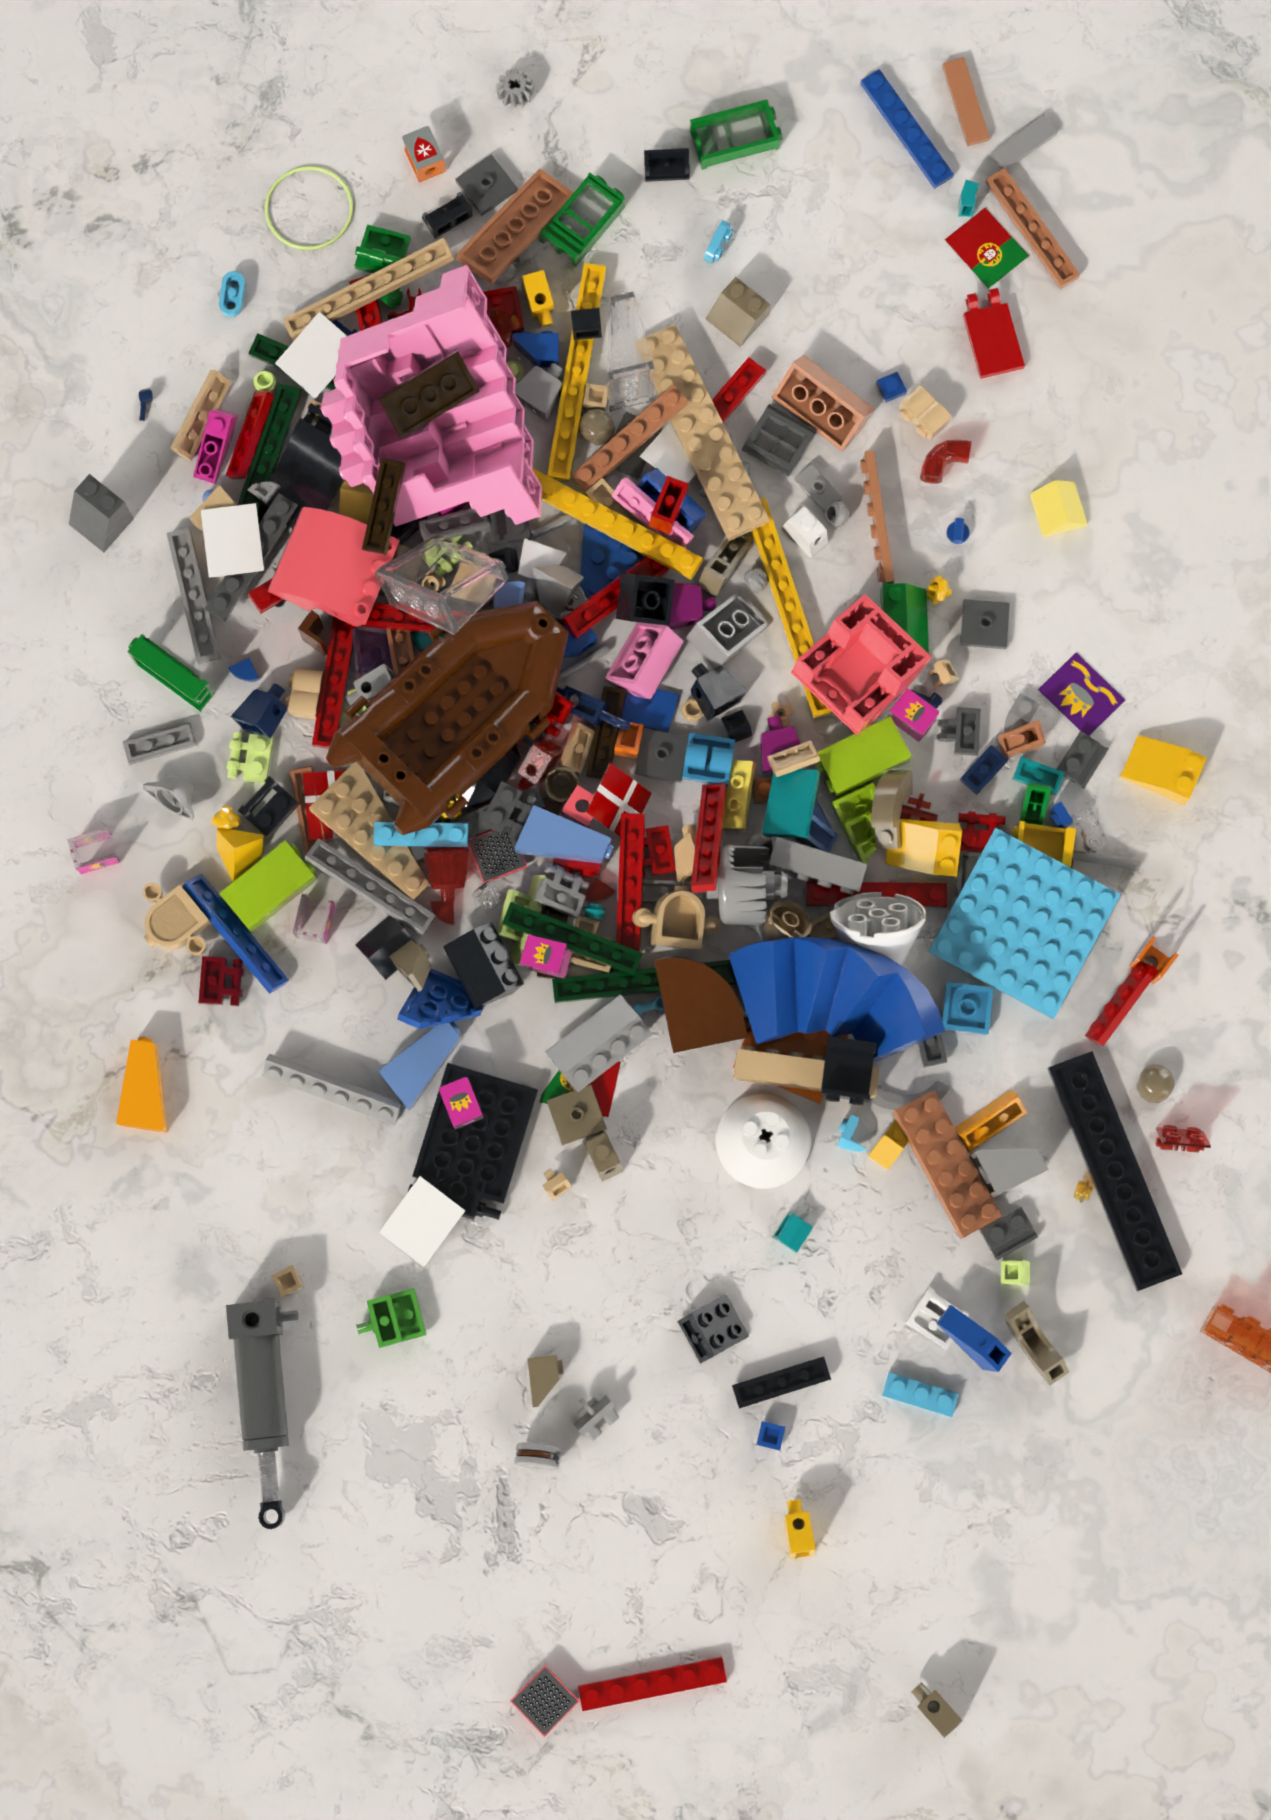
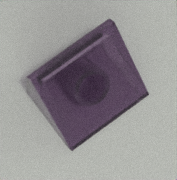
M357 629L352 630L357 679L382 664L393 670L387 634Z

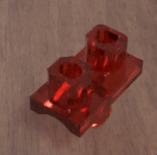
M920 793L918 799L910 796L907 803L916 805L915 808L902 805L900 819L910 820L912 816L919 818L920 821L936 822L938 814L920 810L921 807L929 810L931 807L930 802L923 801L924 794Z

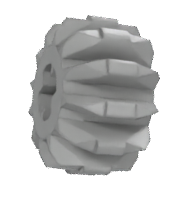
M516 68L514 73L511 74L507 70L506 76L500 75L499 83L496 84L497 97L499 100L503 99L504 106L511 103L513 109L516 104L523 108L524 101L530 102V95L534 93L533 81L531 78H527L525 71L519 74V70Z

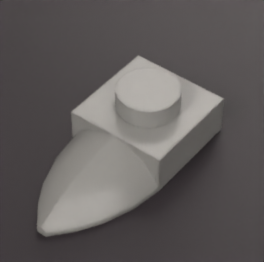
M1020 693L1006 717L1004 733L1029 724L1040 703Z

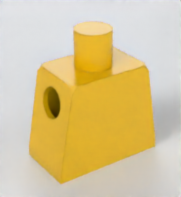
M544 270L523 275L521 287L531 318H538L540 328L553 325L551 313L554 312V304ZM539 301H540V302H543L544 304L539 305V304H537L536 302H539Z
M801 1499L787 1501L788 1514L784 1516V1524L790 1559L814 1556L816 1548L809 1511L803 1512ZM794 1523H801L802 1529H795Z

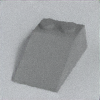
M738 591L696 623L686 638L714 668L718 666L723 667L771 623Z

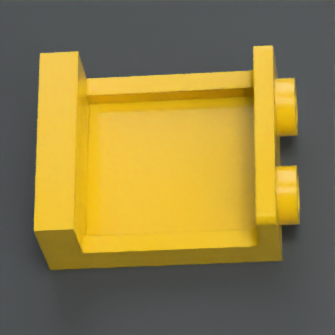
M1019 821L1017 826H1013L1012 837L1071 868L1076 834L1075 828L1067 827L1063 829L1025 823V821Z

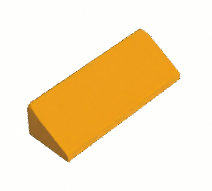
M1009 1090L954 1128L965 1148L970 1153L1026 1115L1027 1111L1018 1095Z

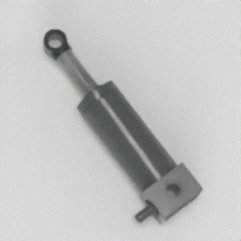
M266 1300L226 1305L228 1336L234 1342L243 1451L254 1450V1453H257L259 1455L258 1458H260L258 1459L260 1461L258 1466L259 1472H261L259 1477L260 1486H262L260 1487L262 1489L261 1499L263 1501L260 1502L258 1519L264 1528L274 1529L283 1524L286 1515L282 1508V1500H279L275 1451H278V1447L289 1446L279 1335H283V1322L298 1320L299 1316L297 1310L282 1312L280 1301ZM254 1314L259 1316V1322L256 1326H252L250 1322ZM270 1509L275 1510L278 1514V1519L275 1523H270L266 1519V1513Z

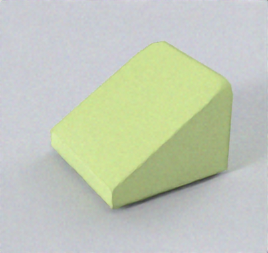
M1001 1260V1284L1029 1285L1030 1261Z

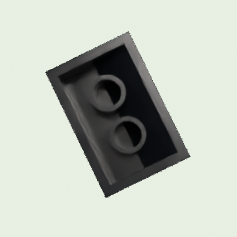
M492 922L472 929L443 946L475 1009L509 996L524 985Z

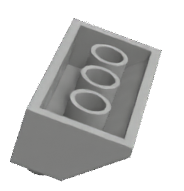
M778 837L769 862V866L773 867L772 871L780 874L782 872L786 873V871L796 873L795 878L804 881L813 878L818 880V885L831 888L833 884L841 887V892L851 895L854 894V891L860 892L868 865Z
M619 994L545 1051V1053L576 1092H579L653 1034L640 1016Z

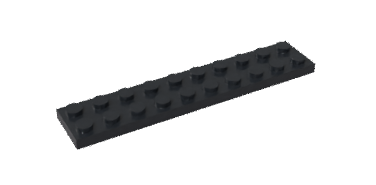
M1093 1051L1048 1067V1072L1136 1291L1182 1275Z

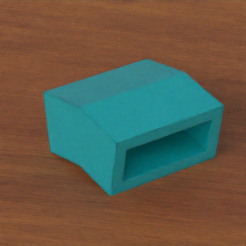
M965 180L958 202V217L973 216L979 183Z
M788 1212L774 1233L773 1238L797 1253L813 1227L793 1213Z

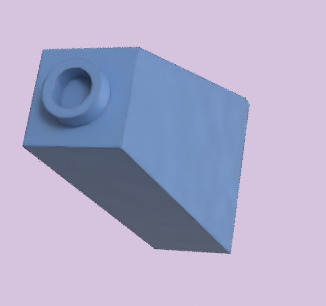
M533 805L514 848L515 852L519 854L602 864L605 858H610L614 846L611 845L612 839Z
M455 1022L436 1025L378 1071L408 1110L414 1107L461 1041L458 1034L462 1031Z

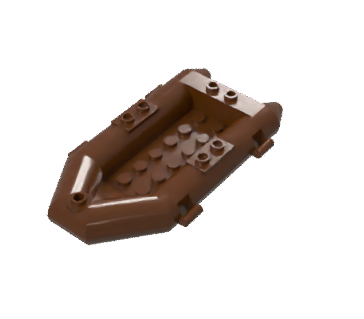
M537 600L463 615L452 624L444 618L428 633L433 642L369 702L364 696H360L344 711L350 719L334 733L326 759L334 768L357 762L400 805L393 826L401 835L429 828L443 813L452 819L468 804L467 799L462 795L526 734L532 740H535L550 725V722L544 717L553 708L569 632ZM448 628L449 632L444 637H440V635ZM364 706L367 708L360 715H356ZM535 719L540 720V722L530 730L529 725ZM454 797L458 800L448 809L447 803Z

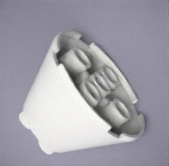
M870 892L852 895L834 904V910L830 911V919L842 942L856 944L880 953L902 965L926 920V911L918 901L899 894H895V898L882 897V892Z
M772 1094L749 1095L735 1102L724 1113L716 1133V1149L725 1170L737 1181L754 1188H773L793 1179L805 1165L811 1147L810 1130L803 1114L788 1100ZM765 1134L769 1137V1142L766 1143L765 1140H760L759 1137Z

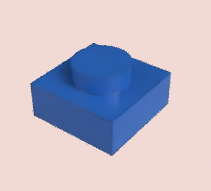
M898 371L878 379L876 382L885 403L907 393Z
M1062 802L1057 803L1051 808L1050 812L1052 814H1050V818L1056 827L1059 826L1065 829L1072 824L1073 820Z
M761 1421L756 1445L780 1451L785 1427Z

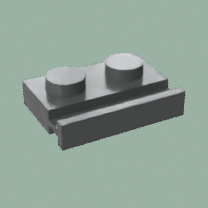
M1080 731L1057 767V770L1065 772L1064 777L1085 788L1109 748L1102 746L1098 741Z
M1022 1207L979 1230L996 1261L1038 1238Z

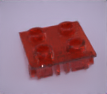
M1164 1125L1163 1128L1156 1127L1159 1137H1156L1155 1145L1160 1147L1161 1150H1173V1145L1175 1151H1178L1179 1145H1181V1151L1186 1149L1187 1152L1196 1153L1204 1151V1148H1211L1204 1131H1201L1199 1128L1187 1127V1130L1177 1129L1173 1125Z

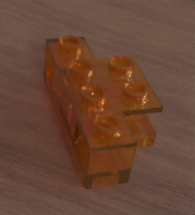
M1224 1304L1213 1306L1200 1332L1271 1373V1328L1266 1330L1260 1327L1261 1322L1251 1316L1239 1318L1233 1315L1235 1311ZM1216 1313L1232 1321L1227 1332L1211 1324Z

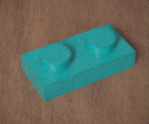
M1020 757L1012 780L1025 785L1033 783L1051 786L1050 794L1056 796L1065 772Z

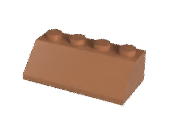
M805 355L791 364L772 395L774 400L808 426L815 429L818 434L842 452L862 430L875 410Z

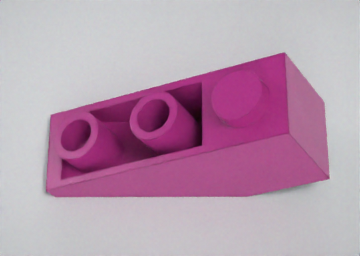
M220 409L209 411L193 477L213 484L216 483L234 435L238 415Z

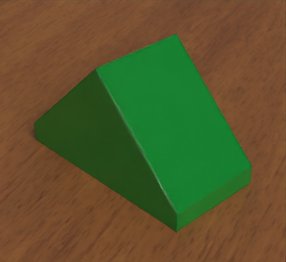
M1033 783L1026 785L1023 791L1019 821L1043 825L1051 786Z

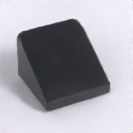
M505 547L489 553L491 570L496 576L514 573L519 570L516 549Z
M743 710L721 718L729 739H734L735 743L752 736L750 723Z

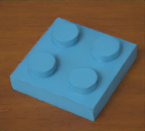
M946 982L942 1022L945 1030L988 1035L994 988Z

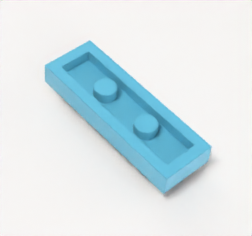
M888 1372L882 1393L884 1397L949 1417L953 1416L959 1395L958 1393Z

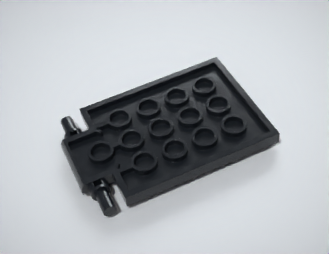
M447 1063L440 1087L467 1077L484 1119L455 1130L441 1094L438 1091L412 1177L418 1179L421 1176L427 1182L434 1183L436 1189L465 1210L461 1217L474 1220L475 1216L482 1218L487 1216L499 1220L502 1211L487 1207L480 1200L485 1198L504 1204L538 1089ZM410 1184L409 1189H408V1192H409V1190L411 1189V1187L413 1186V1184Z

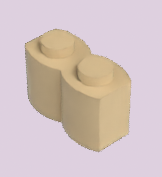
M920 385L900 403L899 409L902 418L907 422L911 421L917 426L916 431L924 438L928 437L932 440L951 422L952 416Z
M295 668L294 674H290L289 687H292L290 696L287 695L285 699V706L289 716L316 720L324 675L323 671Z

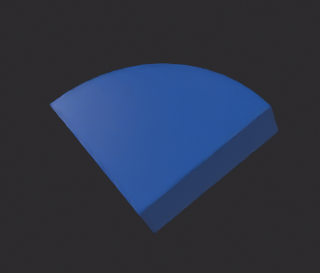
M249 658L228 667L232 675L240 680L248 682L260 680Z

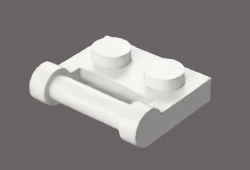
M928 1287L906 1323L947 1350L953 1340L936 1324L941 1316L927 1308L926 1305L930 1301L945 1311L952 1304L935 1294L934 1289ZM963 1309L962 1311L959 1310L960 1312H962L963 1314H965L967 1317H968L969 1314H970V1313H968L967 1311H965L964 1309Z

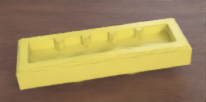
M732 760L726 793L723 829L743 831L746 829L756 768L754 761Z

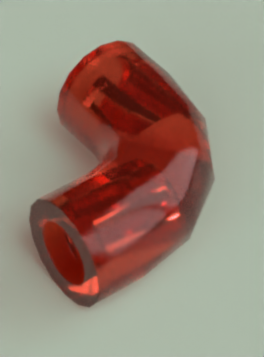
M961 439L946 440L935 445L924 459L920 480L930 484H939L943 480L944 469L948 464L952 462L968 464L972 441Z

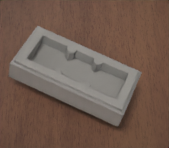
M813 464L809 465L795 477V481L823 513L826 512L829 505L842 499V496Z

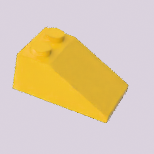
M1138 735L1120 777L1185 805L1191 797L1207 757L1184 747Z
M900 819L901 848L887 849L885 864L933 875L957 876L962 836L960 824Z

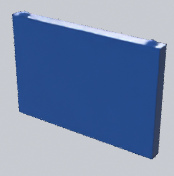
M657 689L652 698L647 699L636 697L627 692L622 719L627 722L643 724L644 728L668 733L679 695Z

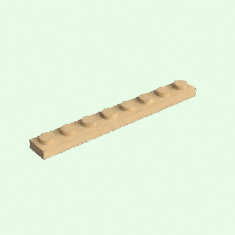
M442 238L284 318V324L291 339L294 341L319 312L329 321L333 322L455 259L445 238Z

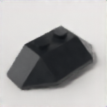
M516 744L462 795L468 801L464 808L492 800L501 781L507 783L521 759Z

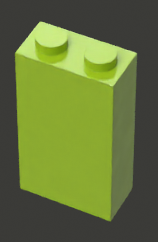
M890 716L865 728L859 735L853 734L818 751L820 761L814 763L816 770L823 773L826 779L824 784L829 794L833 793L835 798L884 775L889 770H894L909 763L912 755Z
M285 840L219 893L251 933L317 881L314 875L317 871L308 861L304 863L299 856L302 853L294 843L289 845Z

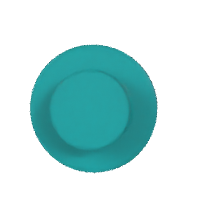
M589 903L588 907H583L585 917L603 919L607 910L602 909L603 904Z

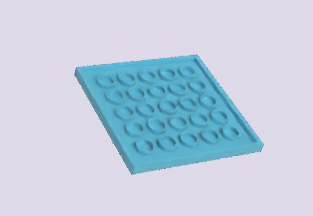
M995 828L928 952L1054 1019L1121 894Z

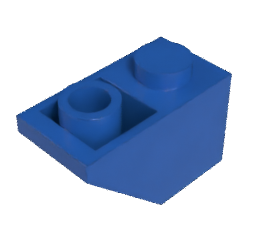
M520 331L513 333L514 347L534 366L549 367L551 363L559 366L558 333L552 331H542L541 333Z

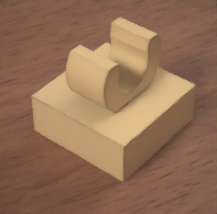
M939 660L934 663L935 669L928 673L929 676L939 675V681L934 683L935 687L953 684L959 680L949 660Z
M549 1169L543 1173L548 1182L542 1186L552 1201L572 1188L563 1172L555 1175L552 1169Z

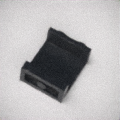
M829 1036L827 1039L820 1096H826L825 1100L831 1102H840V1099H847L849 1104L863 1105L864 1102H868L870 1100L869 1091L877 1043Z

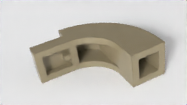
M889 770L884 773L878 782L871 813V828H875L876 848H901L900 815L904 800L913 794L912 771Z
M1025 1301L1004 1314L1008 1321L1006 1323L1019 1346L1049 1385H1052L1069 1373L1064 1359L1045 1337Z

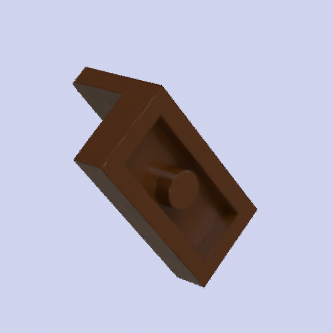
M311 610L298 627V630L305 643L325 656L328 651L324 641L318 637L324 627L320 616Z

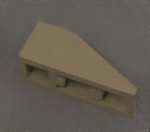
M745 534L729 542L726 538L705 566L697 585L701 586V589L717 597L729 581L753 539Z

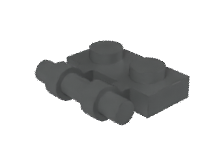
M501 781L481 824L501 834L505 827L508 826L512 828L508 837L517 841L537 799L529 795L526 802L523 803L519 801L523 792ZM515 807L521 809L516 822L510 820Z

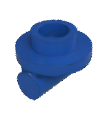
M956 518L955 522L948 526L946 534L952 543L962 544L968 539L970 531L963 518Z

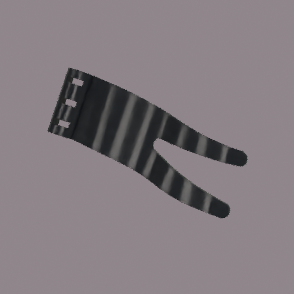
M312 403L309 404L305 417L303 419L300 418L296 424L285 452L269 481L279 484L281 488L268 505L262 501L260 502L257 514L258 524L279 493L299 506L293 516V531L303 507L327 511L343 480L339 472L342 457L338 449L334 448L330 441L329 434L332 430V423L328 417L323 415L321 409ZM316 414L320 415L316 425H311ZM286 600L275 605V607H282Z

